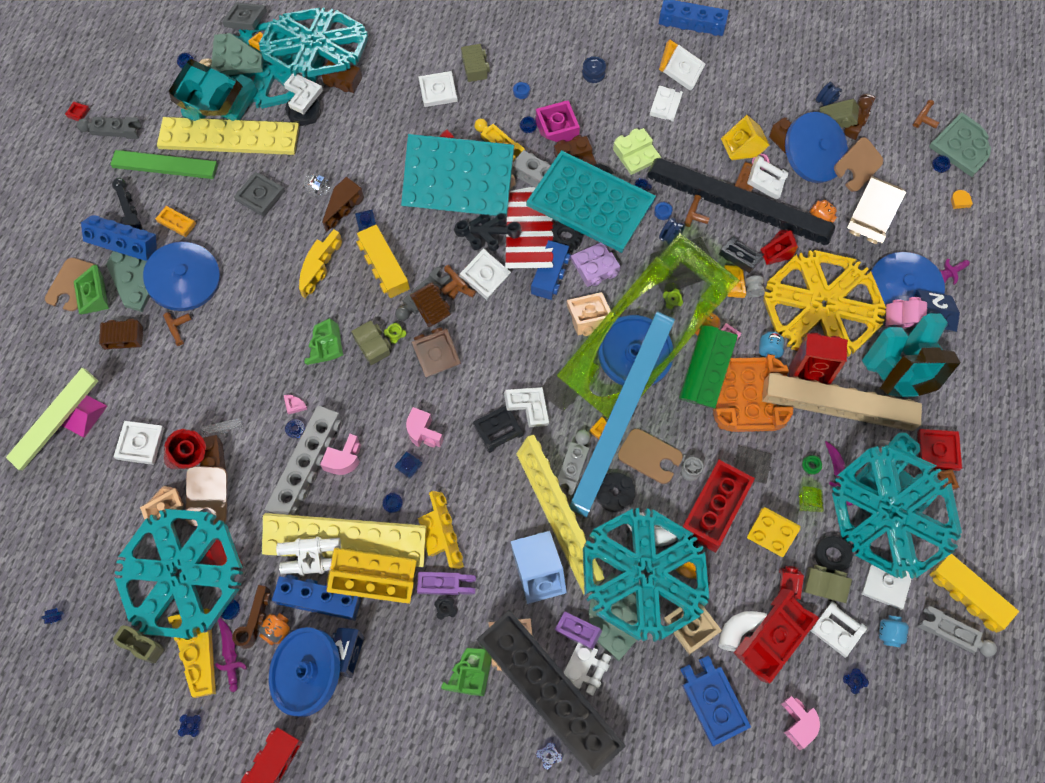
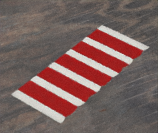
M535 187L512 190L509 193L507 225L511 222L520 223L522 233L520 237L515 239L506 234L505 268H553V248L545 249L548 240H553L552 230L550 231V229H553V219L526 206V202L535 190Z

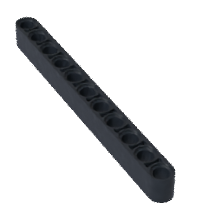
M661 158L654 159L647 173L649 179H655L658 183L666 186L671 185L672 188L688 192L687 194L693 196L700 195L701 199L704 198V200L716 205L721 204L720 206L732 211L736 210L740 214L751 218L754 217L753 219L761 222L771 223L770 225L782 230L787 229L792 231L793 234L801 237L804 236V238L811 241L821 242L822 245L830 243L835 231V225L829 221Z

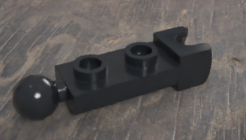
M122 178L114 179L112 187L117 192L125 216L122 217L123 224L143 230L142 224L137 217V210L130 203L133 201L129 191H125V180Z

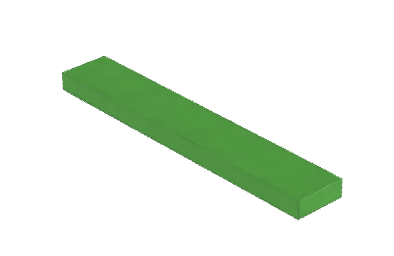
M115 150L111 161L112 168L214 179L218 166L217 161Z

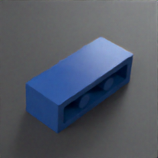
M548 240L545 249L553 248V268L537 269L531 285V294L552 300L554 294L557 295L559 292L560 284L558 282L559 279L563 280L566 269L563 268L565 264H569L571 254H569V246Z

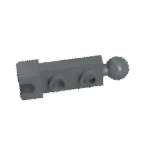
M93 117L92 122L84 118L78 120L77 128L81 132L89 131L91 135L139 139L135 129L142 128V124L138 118L126 117V119Z
M436 267L411 293L429 283H433L441 289L451 282V277L446 275L440 278V267ZM411 293L402 300L405 306H400L395 311V316L401 321L408 319L410 311L415 314L419 312L410 297Z

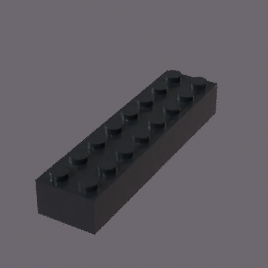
M510 610L476 639L592 777L598 774L626 747Z

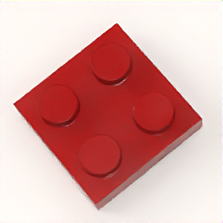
M919 429L917 431L918 443L920 445L919 458L937 465L933 469H953V471H960L962 469L959 431Z

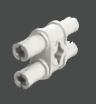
M318 536L313 539L298 538L295 542L277 543L276 551L278 556L291 554L298 556V561L280 562V574L299 573V575L304 576L310 573H325V571L329 570L332 558H324L322 552L333 551V548H341L340 538L322 539Z

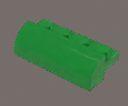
M701 326L678 398L679 400L716 409L738 338L737 334L722 331L713 326Z

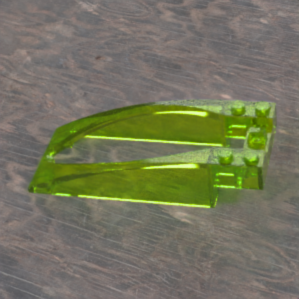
M681 233L677 235L659 258L656 257L556 375L608 419L620 392L609 396H597L589 389L588 377L602 341L619 316L645 292L669 279L681 263L710 285L704 294L702 293L691 322L680 342L670 355L651 372L640 397L641 399L740 281Z

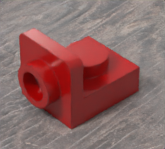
M786 566L785 569L780 568L779 593L782 589H790L795 592L794 598L801 600L804 575L797 567Z

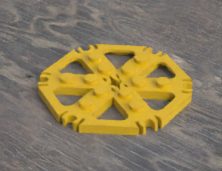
M816 250L808 252L809 258L803 257L802 253L799 254V257L796 254L766 285V289L772 292H765L763 301L774 331L781 334L783 338L790 340L787 343V347L792 346V350L798 351L803 342V337L820 322L825 336H839L843 339H848L847 357L851 355V352L853 355L882 327L884 319L879 318L878 315H885L886 306L872 272L870 271L866 275L869 269L867 267L864 270H859L860 261L853 266L857 259ZM828 263L841 266L844 272L828 286L820 264ZM796 269L801 272L808 290L781 284V281L792 270ZM859 284H863L867 287L873 303H863L846 299L845 297ZM822 301H826V307L822 306ZM782 304L804 310L787 326H784L779 321L775 306ZM841 318L864 323L867 326V331L856 341L852 342L849 340Z

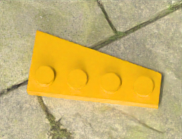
M204 609L205 614H208L210 609ZM180 614L168 617L172 628L176 629L181 626L182 619ZM198 627L196 630L198 637H192V639L174 637L175 642L178 644L179 657L183 661L184 673L193 698L216 694L212 629L207 630L206 633H201Z

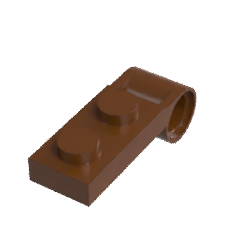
M258 585L247 627H238L232 634L233 642L243 649H249L255 644L259 627L266 619L265 608L272 599V593H270V589L266 586ZM245 633H248L249 637L247 641L241 643V636Z

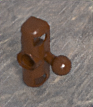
M863 94L859 97L857 101L859 106L857 125L854 124L844 128V134L848 138L857 139L862 126H865L869 118L870 109L876 96Z

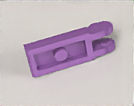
M418 572L417 593L475 594V588L459 587V582L476 581V576L462 575L460 573Z

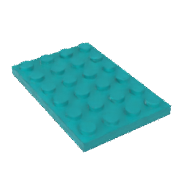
M408 134L401 206L472 214H489L490 216L504 213L507 217L514 145Z
M561 150L527 200L526 206L623 253L654 203L656 196Z

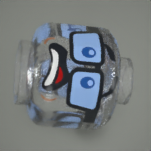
M318 173L308 174L303 183L305 193L317 199H321L323 195L327 196L331 188L328 186V178Z

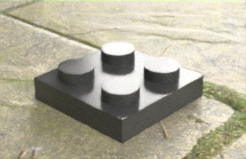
M236 2L222 21L223 25L232 29L255 30L267 12L266 5Z
M255 171L234 198L235 201L264 217L285 190L284 187Z

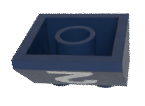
M916 290L915 297H919L921 301L927 302V314H942L948 322L944 333L957 332L960 312L953 297Z
M338 627L336 633L334 632L331 638L339 652V675L352 678L365 637L357 629Z

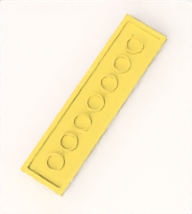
M163 117L157 147L158 149L295 155L300 126L298 123L231 121L220 119L193 121L189 118Z
M535 435L528 436L516 454L584 594L583 547L586 542L585 534L576 521L575 513L571 511L567 503L566 495L560 489L559 481L550 468L549 460L545 458L542 452L540 442L536 440ZM593 559V582L598 586L605 578L602 568Z
M265 513L263 515L262 554L277 555V543L295 542L298 538L313 539L319 536L322 539L340 538L341 549L415 559L416 567H424L426 526L272 513ZM333 551L322 552L324 558H332ZM296 554L280 555V556L298 557V556H296Z

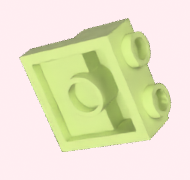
M636 128L630 132V135L626 137L621 135L614 142V152L631 175L651 166L654 159L661 158L652 145L653 140L644 128L640 130Z

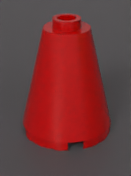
M186 429L174 431L165 441V465L170 469H189L197 466L204 459L206 450L204 439L195 431Z

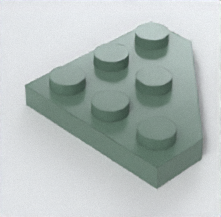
M231 33L214 35L212 69L225 75L263 72L264 59L262 54Z
M113 251L106 265L121 300L126 308L143 312L150 298L143 281V271L147 261Z

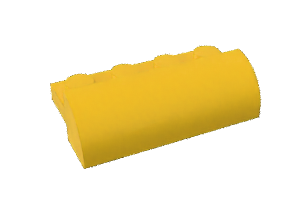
M333 548L326 592L410 604L416 560Z

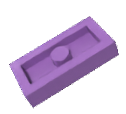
M565 611L555 628L557 633L592 650L602 633L600 628Z

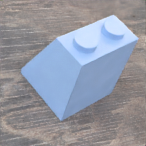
M550 531L511 541L515 563L527 604L566 593L563 567Z

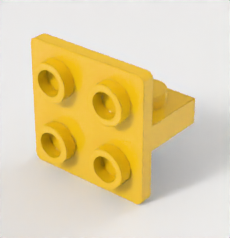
M764 507L763 509L761 508L747 538L784 557L800 531L801 526Z

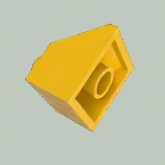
M748 115L721 138L731 160L757 157L770 146L760 125Z

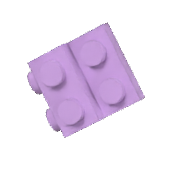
M602 243L573 254L570 258L587 287L591 285L597 286L602 280L607 278H615L620 272V265L613 253H609L606 246Z

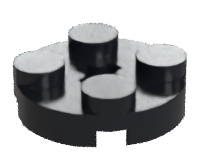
M290 100L287 102L285 110L291 123H298L304 126L317 122V118L321 113L318 100L313 102L305 114L291 109L288 104Z
M612 472L605 475L596 499L605 510L621 512L633 503L635 486L630 477L622 473ZM614 487L621 491V494H617V497H614L613 493L610 492Z

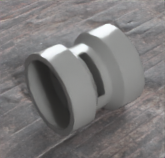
M697 457L687 458L681 469L683 478L688 481L697 480L703 470L702 461Z

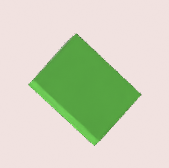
M93 265L73 281L79 314L109 309L104 277L98 266Z

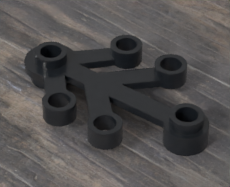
M500 213L492 220H490L489 214H480L478 218L469 223L465 220L459 221L455 224L454 232L458 237H465L470 242L473 250L481 249L482 244L481 240L475 238L472 233L479 234L487 242L489 250L496 251L499 248L498 240L493 239L490 234H508L511 238L515 239L520 237L522 229L518 222H511L506 227H493L497 224L505 225L507 223L506 214Z

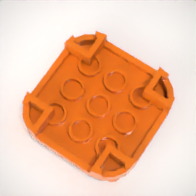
M769 354L762 358H731L716 409H713L714 419L718 427L731 432L776 431L784 428L793 415V407L762 402L764 380L769 373H780L783 376H787L789 372L787 365L774 358L775 355Z

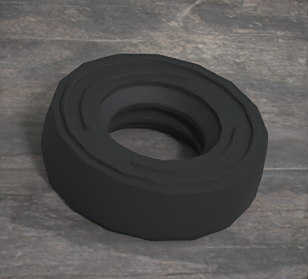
M826 537L815 548L816 562L819 566L826 567V572L844 571L852 562V549L847 541L840 537ZM831 547L838 549L841 553L840 561H830L826 556L827 549Z

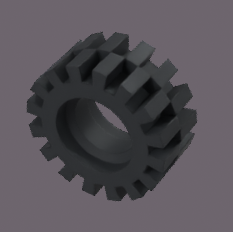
M558 221L556 225H552L553 229H550V231L552 230L553 242L569 246L570 253L573 252V249H578V246L581 245L582 233ZM563 232H569L573 238L564 241L559 238V235Z

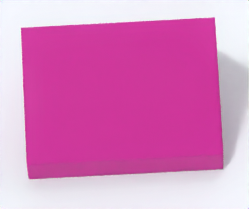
M86 395L61 426L85 438L107 408V405Z

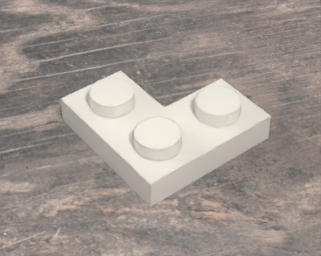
M294 73L284 83L285 89L295 93L288 103L289 107L302 114H305L323 91L321 85L298 74L294 76Z
M542 387L505 390L504 396L507 411L525 409L529 427L547 426L549 424Z

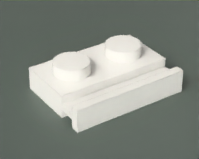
M659 86L650 116L674 121L683 92L680 91L679 93L675 92L674 89Z

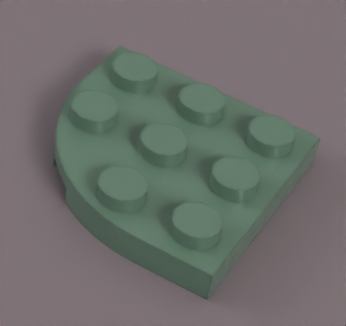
M962 112L929 146L971 177L982 168L991 152V146H989L988 142L989 136L986 131Z
M612 572L601 585L617 576ZM636 592L611 606V612L630 625L637 623ZM592 599L589 606V623L602 630L597 641L616 660L620 661L637 639L597 616L596 613L603 609L600 608L597 611H593L592 609L597 605V601Z

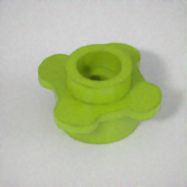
M678 289L663 293L667 309H672L674 306H682L683 300Z
M393 323L384 330V335L390 338L391 343L396 344L400 338L406 336V331L402 330L399 323Z

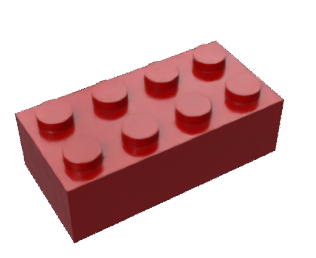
M807 333L789 365L788 377L795 376L800 377L802 380H816L822 384H831L847 361L848 339H843L839 336H822L819 333Z
M718 460L683 525V528L693 533L688 538L697 537L696 542L716 553L755 478Z

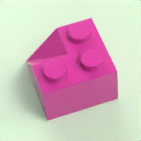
M569 100L536 109V124L541 136L555 142L560 140L567 142L579 135L580 127Z

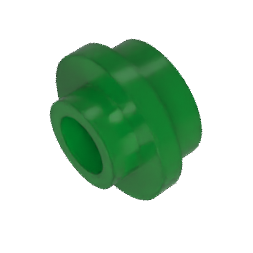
M809 455L802 461V468L806 473L815 475L821 471L822 462L817 456ZM809 463H813L815 468L809 467Z

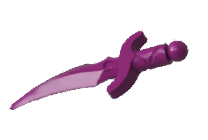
M946 259L944 262L945 270L940 271L944 283H946L948 278L952 277L953 285L958 282L957 272L970 265L969 260H964L952 267L949 264L950 259Z
M825 441L832 460L834 475L838 478L840 476L837 475L845 469L844 460L837 449ZM829 482V484H830L832 487H836V486L841 487V484H840L839 482H838V483ZM848 501L846 502V504H847L848 506H852V505H853L852 503H850V502H848Z
M219 617L218 624L222 637V656L225 659L226 665L215 663V666L219 670L227 671L229 689L231 692H235L238 689L236 669L241 667L246 670L247 666L241 662H236L237 654L235 653V643L232 640L231 630Z

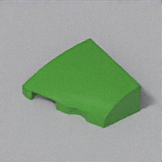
M330 318L315 325L312 332L313 337L308 346L311 348L310 358H305V364L330 361L343 356L339 325Z
M467 648L462 654L461 661L452 669L454 673L448 685L443 682L441 689L468 695L484 696L492 658L484 649Z

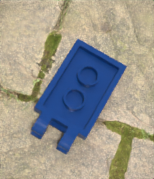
M706 656L699 660L704 669L703 672L695 675L690 665L681 668L680 671L687 681L682 687L711 746H715L751 728V725L722 668L718 667L715 669L710 657Z

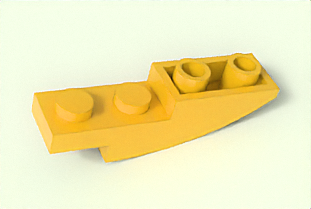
M333 229L324 242L316 240L305 258L299 280V290L305 299L315 291L317 283L325 278L327 273L325 264L330 261L332 253L341 247L342 239L338 231Z

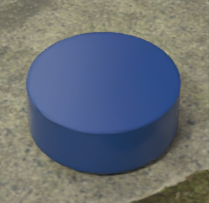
M519 82L514 85L513 94L516 98L525 99L530 94V87L527 83Z
M666 202L658 203L655 206L654 215L660 220L669 219L672 215L671 205Z

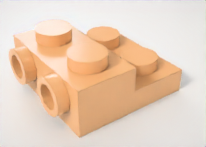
M602 292L567 300V307L572 316V323L577 335L589 336L593 332L600 330L604 332L605 328L614 321V316Z

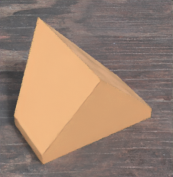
M163 486L140 509L144 519L150 518V515H156L157 520H159L161 517L160 510H182L183 503L176 488Z

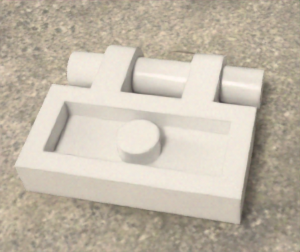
M578 643L564 674L577 689H580L583 682L588 684L586 693L593 696L596 689H599L601 685L600 680L604 672H607L610 666L608 663L611 656L604 653L601 660L595 658L598 652L597 649L593 648L592 650ZM591 665L597 667L593 677L587 676Z

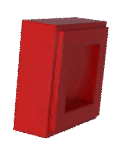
M73 101L65 115L78 121L85 118L90 108Z

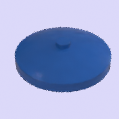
M820 112L806 113L793 121L785 139L788 161L801 178L812 183H824L837 177L834 166L848 151V145L843 130L833 118Z
M174 242L159 248L149 257L144 267L143 281L148 294L157 304L174 311H188L204 305L213 297L219 286L220 271L213 255L202 246L190 242Z
M897 252L889 254L880 259L871 271L885 306L893 303V300L909 301V298L915 297L916 290L944 294L945 292L944 279L939 269L930 260L915 253Z
M639 315L620 317L611 322L600 337L598 343L599 362L604 372L619 385L623 386L653 321L650 318ZM669 335L645 388L660 382L672 366L674 349Z
M305 627L291 632L281 641L271 660L269 689L274 703L282 712L291 716L305 717L315 714L328 703L336 689L340 674V657L333 639L322 630Z

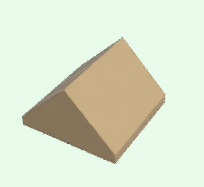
M698 603V607L704 611L700 617L674 632V635L689 655L722 631L700 603ZM679 607L663 620L667 625H670L682 618L684 612Z

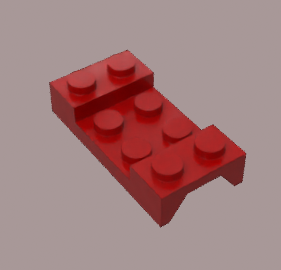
M782 589L771 603L773 608L753 635L745 637L734 651V654L760 681L769 684L819 619L817 615L801 606L794 598L795 592L790 589Z

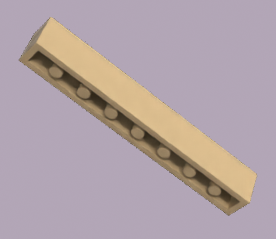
M769 373L764 380L762 402L903 430L914 431L921 425L922 403H917L911 399L902 400L891 395L882 396L877 395L875 392H862L856 388H842L836 384L827 385L816 380L807 381L802 380L800 377L783 376L780 373Z

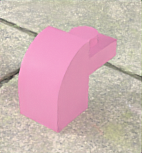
M414 407L406 422L407 432L412 443L420 447L422 441H424L430 447H441L443 443L442 434L428 429L432 422L431 414Z
M349 434L343 451L327 447L320 464L323 471L336 475H345L356 469L360 461L355 455H358L361 448L358 437Z
M791 696L782 703V706L796 722L784 733L801 750L816 738L820 728V721L814 708L805 712L802 702Z

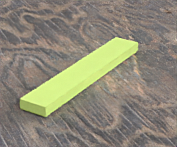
M81 368L6 458L18 470H23L97 384L98 380L86 369Z

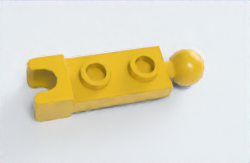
M484 119L475 121L474 127L476 131L482 132L481 138L485 142L514 145L513 162L516 156H519L525 150L518 142L515 143L494 124L488 127Z

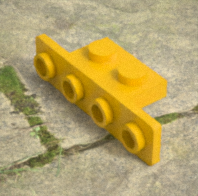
M431 491L429 495L434 511L418 518L419 524L426 526L425 546L428 556H435L445 551L449 567L461 569L464 567L462 562L463 556L459 551L457 536L452 526V518L446 505L447 500L442 492Z

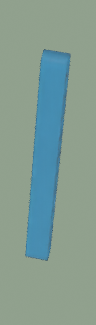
M656 312L570 503V509L582 516L587 517L672 328L675 321L674 318L660 312Z

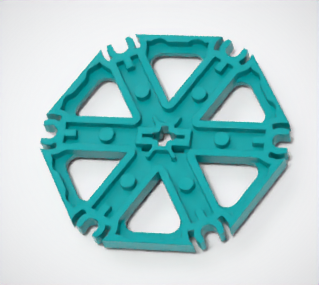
M319 7L279 15V20L273 19V22L270 21L259 42V48L263 59L291 75L293 72L294 76H296L297 73L301 72L303 77H306V75L307 77L345 71L350 69V63L356 65V61L359 62L368 41V34L363 24L338 10L333 12V9H330L329 12H325V8H322L320 11ZM314 19L310 29L296 22ZM335 22L347 26V28L330 30ZM278 32L290 37L271 41L274 34ZM353 42L358 44L355 52H349L338 46ZM298 53L294 62L290 65L277 59L278 56ZM318 54L335 63L333 66L313 68Z
M270 22L258 24L255 30L240 29L238 31L241 36L237 38L249 45L248 40L253 37V33L266 30ZM278 32L274 34L271 41L290 37ZM250 46L251 48H253L254 50H256L257 52H259L260 54H262L259 50H257V49H255L254 47ZM298 53L278 56L277 59L290 65L294 62ZM318 54L313 65L314 69L322 67L325 60L323 56ZM265 59L263 72L241 74L246 77L255 76L253 81L258 91L250 102L249 107L253 102H256V108L261 106V109L285 104L295 95V93L289 91L283 95L267 96L274 78L284 86V83L291 75L275 65H269V62ZM240 74L227 75V76H229V77L235 79V78L238 77ZM318 76L307 77L306 79L316 83Z
M878 446L869 448L837 475L840 477L835 479L836 482L841 484V487L836 486L832 489L834 491L832 496L841 537L844 538L849 535L845 541L847 543L849 541L854 543L852 552L860 550L855 556L896 578L900 577L903 579L906 577V571L909 572L911 579L917 578L955 552L954 550L958 547V545L951 541V538L956 541L959 540L962 533L952 484L950 483L943 487V485L948 483L949 479L946 478L941 481L937 478V474L941 472V469L931 472L937 465L895 446H883V453H880ZM899 459L920 468L922 471V477L904 491L901 490L896 462ZM867 462L872 463L878 491L855 479V473ZM935 495H941L945 499L949 521L948 523H942L916 509ZM848 501L873 515L859 526L854 527L850 523L846 502ZM895 508V512L898 515L893 516V512L891 511V509ZM886 532L893 562L873 553L870 548L871 543ZM911 533L938 546V552L926 561L918 560Z
M632 508L595 528L589 535V537L594 539L595 543L585 542L583 547L584 594L592 592L586 599L587 602L592 599L597 601V605L592 609L593 611H597L600 608L603 609L596 613L597 616L638 641L641 639L646 641L647 633H650L653 636V642H656L658 639L661 641L698 619L704 612L698 607V603L705 606L708 604L707 600L709 599L705 552L698 555L702 551L703 546L699 548L693 546V542L697 540V537H693L690 540L687 539L693 535L692 532L653 509L650 511L647 508L644 511L645 516H642L639 513V508H636L634 513ZM623 524L630 525L632 528L633 552L607 537L608 532ZM656 525L674 534L678 539V543L657 555L654 526ZM595 558H599L623 572V574L601 586H597L593 582L592 561ZM688 562L693 563L696 567L697 588H691L668 573ZM644 569L651 574L647 578H645V574H641ZM636 592L637 623L630 625L611 612V606ZM659 595L682 608L684 612L683 617L668 626L661 625Z
M160 510V519L157 520L156 515H150V518H146L118 556L126 559L117 560L116 563L122 564L123 569L120 572L115 571L116 575L122 576V578H115L128 621L132 622V626H138L142 622V627L139 629L140 632H145L144 634L187 639L198 637L196 633L197 628H200L201 633L211 630L240 590L233 589L232 586H241V583L234 581V577L237 574L242 575L243 572L234 570V568L243 567L227 524L219 520L214 525L216 515L210 512ZM178 518L196 520L198 524L197 529L182 548L173 521ZM151 533L153 535L161 561L137 559L134 557V549L145 534ZM219 538L226 553L227 562L223 566L199 564L216 539ZM177 569L182 570L179 574L180 577L175 576ZM144 580L157 582L139 607H135L128 591L129 581ZM195 585L219 587L222 591L221 597L208 614L204 612ZM175 599L182 619L181 626L176 629L159 627L156 622L171 601Z

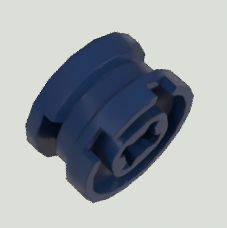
M597 56L587 58L583 63V78L590 83L601 82L606 74L605 61Z
M829 82L818 94L816 102H821L823 106L833 104L840 97L841 94L839 92H842V89L836 88L834 83Z
M673 217L670 218L663 227L659 239L667 241L668 245L673 246L683 233L685 225L681 222H676V219Z

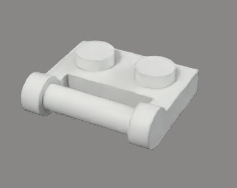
M758 155L753 162L747 184L774 199H778L781 196L788 172L784 169H778ZM760 167L778 176V178H775L770 174L762 171Z
M831 601L810 631L846 658L867 630V626L856 622L840 610L835 602ZM831 613L855 630V633L851 635L829 618Z

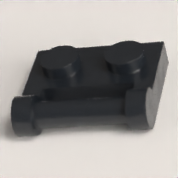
M734 236L718 254L748 273L764 257L763 253H757L739 242Z
M506 406L473 422L488 453L516 437L524 436L510 410L507 411ZM512 426V431L493 441L489 440L488 437Z

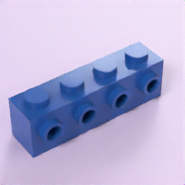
M663 0L659 24L666 27L671 26L682 30L687 29L698 33L703 32L714 36H723L729 10L676 0Z
M91 215L81 222L83 242L147 261L157 250L156 234L146 230L136 229L130 225H123L97 215Z
M286 575V577L279 576L272 601L276 605L356 621L362 597L326 592L327 583L324 586L319 585L317 581L312 579H306L304 582L298 580L296 576Z

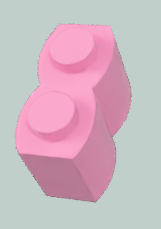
M911 297L909 301L893 300V303L886 305L885 327H916L922 317L927 315V302L921 301L919 297Z

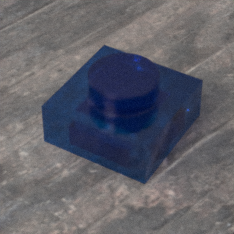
M373 210L355 213L359 231L376 225Z
M406 451L394 467L411 479L421 467L422 462Z

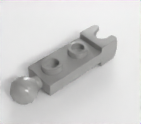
M586 430L577 432L575 436L577 444L570 443L557 478L560 489H568L569 499L573 498L589 452V448L584 446L591 439L589 432Z
M927 606L923 609V613L930 618V622L924 620L918 623V628L933 633L971 653H975L977 648H979L981 654L987 657H991L997 652V646L993 641L981 640L982 632L943 614L942 611L934 607Z

